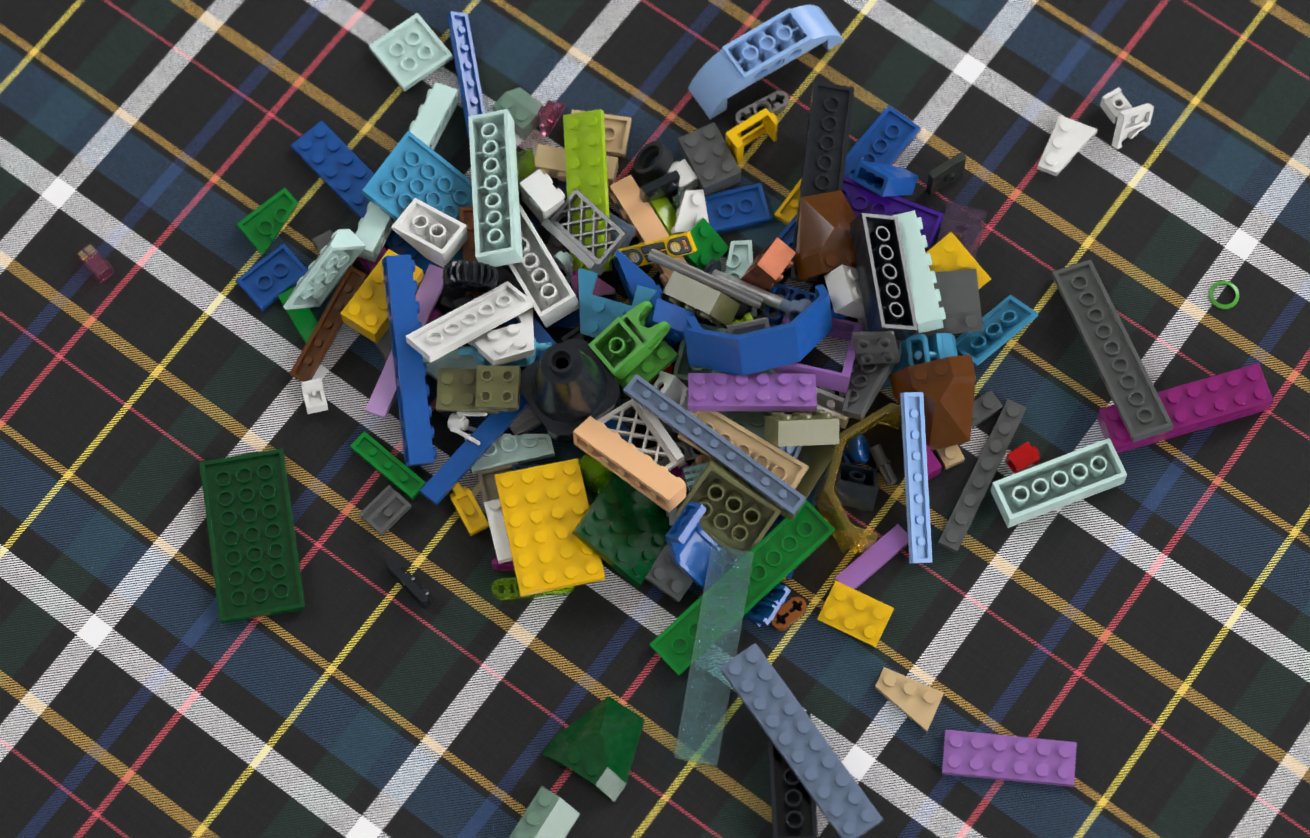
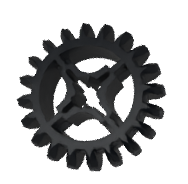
M460 260L444 265L442 279L443 284L453 290L466 293H487L497 287L499 275L498 270L489 264Z

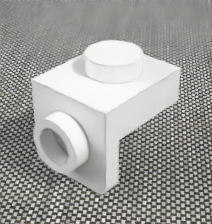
M322 379L302 382V393L307 414L328 410Z

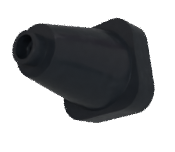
M569 339L563 343L550 346L542 357L528 365L521 373L520 391L523 399L549 436L559 442L574 441L573 431L591 416L598 420L620 407L621 392L618 382L588 345L589 343L582 339Z

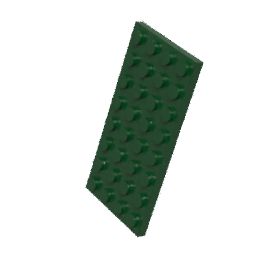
M283 448L199 462L220 623L305 610Z

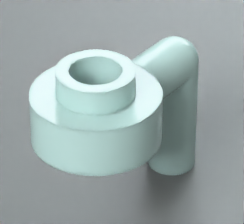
M559 251L553 258L557 265L566 273L565 279L570 284L569 276H573V258L568 252L565 251L563 253Z

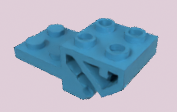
M936 333L927 339L925 334H918L902 340L900 363L895 364L890 374L909 366L958 356L955 336L952 333ZM889 376L882 388L891 387Z

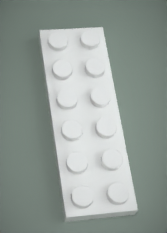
M507 281L406 335V342L429 362H433L533 307V303L530 298Z

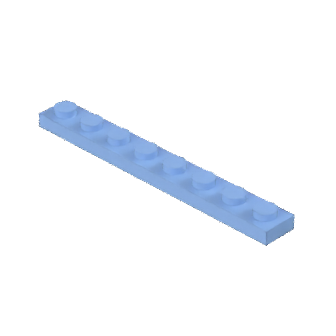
M923 392L900 393L909 563H931L932 544Z

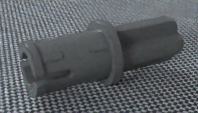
M881 444L871 447L869 452L876 463L875 468L880 471L886 485H893L897 482V478L890 465L891 460L887 459Z

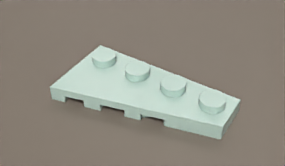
M752 240L731 241L725 273L741 279L753 263ZM752 307L750 314L753 319H757V309Z
M503 434L472 466V474L474 475L477 474V471L514 462L522 464L553 457L555 454L549 434Z

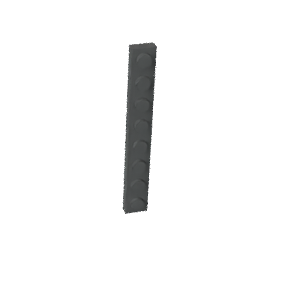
M1007 399L937 545L954 553L958 552L1027 407Z

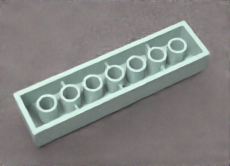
M508 109L469 116L476 259L478 262L494 267L523 262L514 120Z

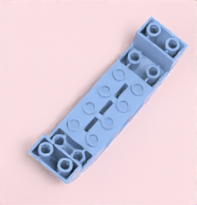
M804 5L793 9L788 8L723 46L698 71L691 81L688 90L709 119H712L727 110V98L821 43L828 51L843 42L844 39L818 6Z

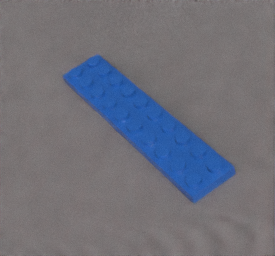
M888 105L846 155L844 176L853 179L858 161L892 166L919 134L921 127ZM797 214L778 236L792 250Z
M320 121L294 142L291 147L360 219L364 218L370 200L360 192L374 173L323 121ZM394 230L391 231L385 245L398 255L411 254V260H414L415 265L423 270L424 275L429 264L441 267L424 257Z

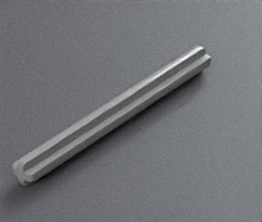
M651 249L648 254L650 261L672 271L679 272L756 309H759L763 302V299L755 294L656 249Z

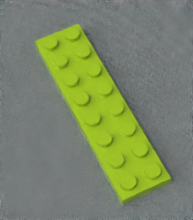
M598 109L563 115L567 199L577 189L609 217L604 111ZM579 196L573 202V208L581 207V198ZM593 209L586 210L585 219L593 218ZM580 212L573 213V221L580 220ZM605 220L598 222V230L605 229ZM593 223L585 224V233L592 232ZM580 225L572 226V235L580 234ZM605 234L597 235V244L605 243ZM592 236L585 237L584 246L592 245ZM605 247L597 249L598 259L605 253ZM570 251V255L573 258V271H577L579 268L592 271ZM612 257L603 265L604 272L612 271Z

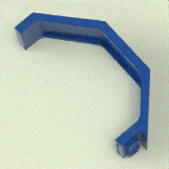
M823 284L815 286L816 300L793 321L741 335L705 330L701 328L695 316L686 317L687 326L684 327L688 364L690 366L744 376L800 362L833 330L828 291Z
M689 501L665 538L671 561L706 592L738 562L733 560L700 527L699 520L707 509L702 504ZM778 584L744 618L759 627L762 624L769 625L780 606L786 601V597L791 590L785 585Z

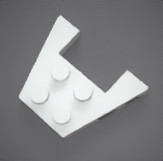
M533 307L516 316L518 324L490 330L469 341L468 344L474 345L478 352L493 366L534 356Z

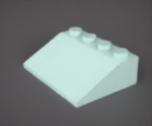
M350 229L335 231L328 245L320 250L319 257L309 265L307 273L297 281V286L283 307L286 310L320 307L366 245Z

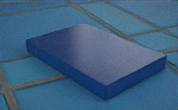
M761 183L704 196L709 224L717 234L771 222Z
M283 243L236 279V283L256 306L263 311L279 299L278 295L296 286L297 281L307 273L308 269Z

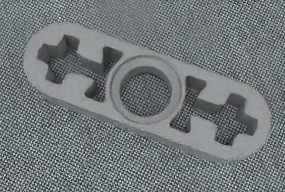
M776 91L739 110L736 114V125L744 122V120L741 121V117L744 116L745 119L752 117L751 111H753V115L757 114L756 109L760 106L766 107L770 113L775 115L784 111L788 107V95L783 91ZM776 99L783 100V104L776 103ZM760 120L759 122L755 123L754 125L750 126V127L747 128V129H750V128H752L753 126H755V125L761 123L762 120Z

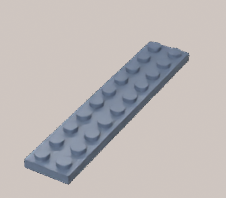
M756 643L720 666L721 672L840 838H859L883 821V818Z

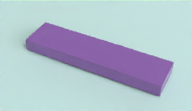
M897 524L835 577V581L857 589L908 545V534Z

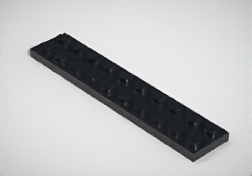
M818 81L813 83L793 241V251L795 252L801 197L842 191L854 96L853 87ZM793 263L790 267L789 280L798 281L795 264ZM822 274L818 278L803 280L802 282L826 285L824 278L826 274Z

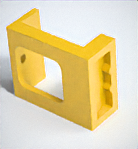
M767 108L726 132L725 143L737 165L744 161V146L760 136L768 133L774 142L777 141L778 119ZM762 120L760 126L741 137L742 131Z

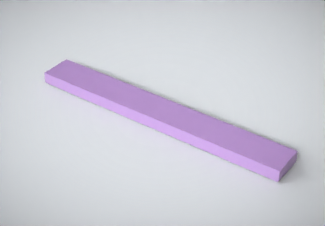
M429 264L416 293V301H419L420 304L418 322H421L422 327L427 325L444 287L442 279L444 268ZM392 350L365 409L366 413L386 419L397 394Z

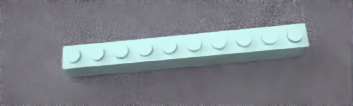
M435 82L433 88L427 92L424 105L419 107L416 120L411 122L409 131L432 150L437 145L459 102L458 89ZM371 201L367 206L365 217H362L359 221L358 230L355 235L366 245L358 257L375 262L392 231L391 226L396 221Z

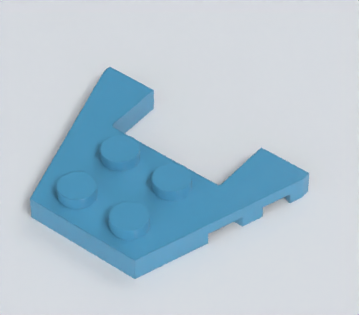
M579 268L580 334L596 338L617 317L623 316L644 301L650 302L657 290L637 285L632 306L593 295L598 273Z

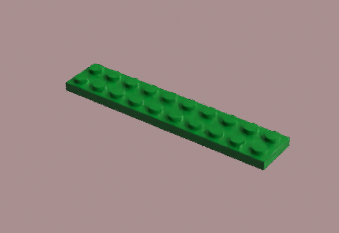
M807 500L793 521L788 519V515L649 644L678 676L682 675L836 531Z

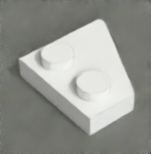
M1147 103L1120 111L1112 146L1120 149L1123 140L1127 137L1132 139L1141 130L1149 126L1154 106Z
M704 190L682 192L679 200L680 206L675 215L677 217L676 223L672 227L671 234L689 231L703 217L709 223Z

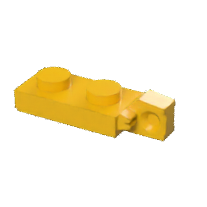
M458 482L452 488L453 493L450 494L451 501L470 536L488 528L489 523L471 490L467 486L462 488Z

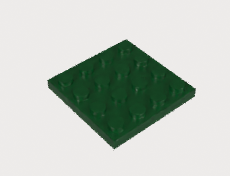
M612 472L572 534L637 588L642 584L653 567L652 565L667 544L665 536L673 525H669V517L666 516L665 510Z

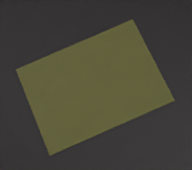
M827 445L802 446L797 460L806 464L809 468L795 490L807 499L837 450ZM782 509L780 515L787 517L789 513ZM797 513L794 516L789 515L788 519L793 521Z

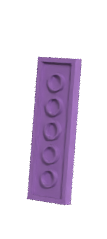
M688 373V411L817 412L816 373H752L744 376L731 373Z
M945 730L942 774L1073 787L1077 742Z

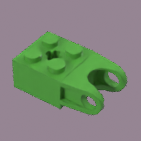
M644 301L623 316L617 317L588 344L608 369L621 380L653 352L670 330V325L666 321L646 328V319L653 308L649 301Z

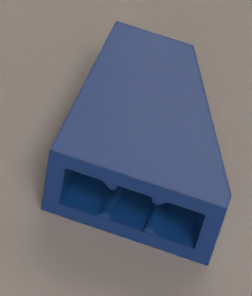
M858 161L852 180L878 195L886 197L912 195L919 176L902 167Z

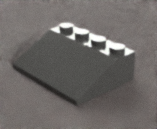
M976 268L935 273L937 283H934V288L939 289L941 301L938 302L939 308L944 307L946 319L942 320L944 328L923 333L917 331L913 335L925 334L926 337H929L936 333L956 334L983 331Z

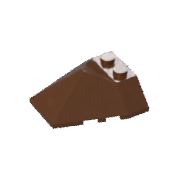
M841 190L801 197L798 234L796 236V254L794 255L798 281L818 278L822 274H828L840 265L857 268L849 225L856 218V215Z
M971 355L951 356L906 367L889 375L893 395L900 406V393L923 392L926 443L931 451L970 442L976 382Z

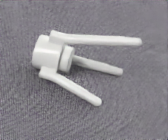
M452 413L447 424L450 431L480 445V441L463 432L466 430L474 432L477 429L469 426V419H466V416H487V413Z

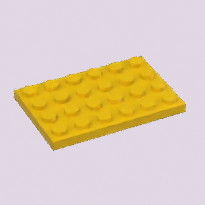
M578 458L494 475L520 597L605 580L601 557L572 534L589 508Z

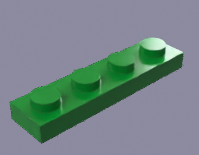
M365 431L350 445V448L412 501L425 486V481Z

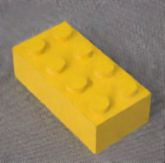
M388 249V251L385 253L382 259L385 256H393L398 254ZM382 259L340 313L343 323L376 344L389 329ZM415 265L413 279L416 280L417 287L419 288L424 278V273L421 268Z

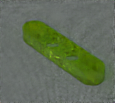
M516 577L500 578L492 584L493 595L499 600L567 595L575 589V586L520 597V592L517 590L518 583ZM513 583L514 593H511V589H505L502 594L499 593V590H496L499 589V585H503L504 588H511L510 584Z

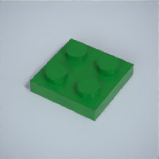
M703 217L689 230L697 250L694 253L683 256L693 267L703 271L706 264L712 258L717 262L730 248Z

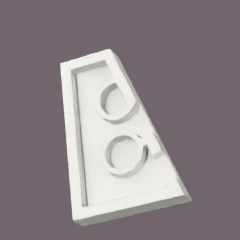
M1060 115L1037 169L1057 176L1090 138L1094 137L1098 129Z

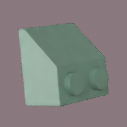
M521 87L505 92L492 106L493 112L508 109L515 123V133L523 140L551 112Z

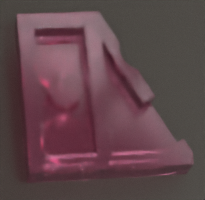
M548 100L545 106H541L538 117L542 135L546 137L550 135L566 107L565 104L559 101Z

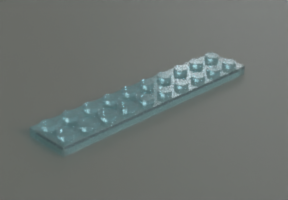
M711 546L674 759L714 766L718 764L731 684L721 672L720 666L737 655L754 552Z

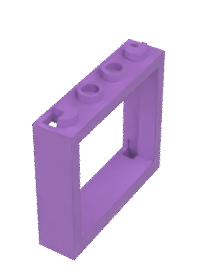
M788 317L783 318L782 324L790 322ZM832 317L833 330L827 336L850 341L842 373L799 363L776 367L773 370L776 373H816L817 387L847 393L856 359L852 333L862 332L863 324Z

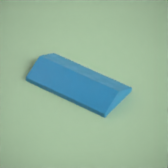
M1010 294L982 317L983 331L966 332L955 339L958 356L971 355L973 365L978 366L1038 317V313Z

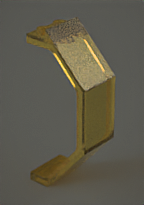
M889 403L839 433V444L829 445V447L834 449L833 456L819 479L814 501L822 516L835 528L836 531L833 533V536L842 553L849 547L854 552L863 553L877 541L878 537L877 533L856 527L850 523L834 492V483L844 446L852 437L863 434L877 424L898 429L902 425L901 406Z

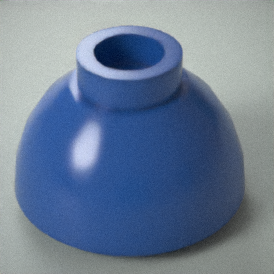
M861 434L852 437L848 444L843 446V454L854 462L867 463L869 460V446L866 438Z

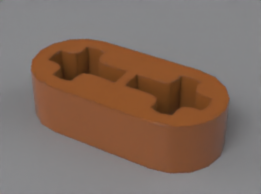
M793 597L782 605L771 621L773 629L779 632L785 631L803 617L807 608L805 600L800 597ZM793 604H801L800 612L798 610H795L792 613H790V611H792ZM785 615H787V617L784 619V625L781 623L776 624V617H779L781 619Z

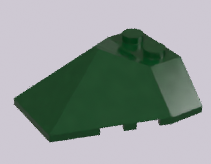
M608 696L556 735L542 756L558 767L563 765L595 786L598 793L615 803L627 785L645 719Z

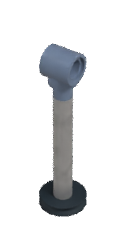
M713 258L706 264L703 270L708 274L763 299L762 303L785 312L790 322L812 304L808 299L793 300L791 302L721 272V262H716Z

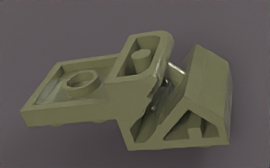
M477 365V369L438 368L436 410L486 412L487 414H497L500 411H518L521 379L520 366Z

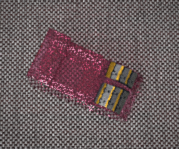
M90 243L76 253L88 271L100 284L115 273L112 265Z

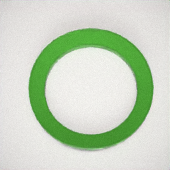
M1219 281L1211 286L1209 299L1219 309H1230L1237 304L1239 291L1231 282ZM1223 284L1232 287L1235 291L1234 301L1226 305L1218 303L1213 296L1214 289Z

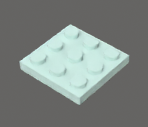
M418 13L369 45L371 52L404 91L453 59L452 53Z

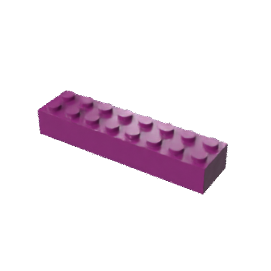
M1257 363L1157 392L1173 424V430L1133 443L1115 405L1101 408L1097 420L1104 438H1110L1118 454L1269 410L1274 400L1261 367Z

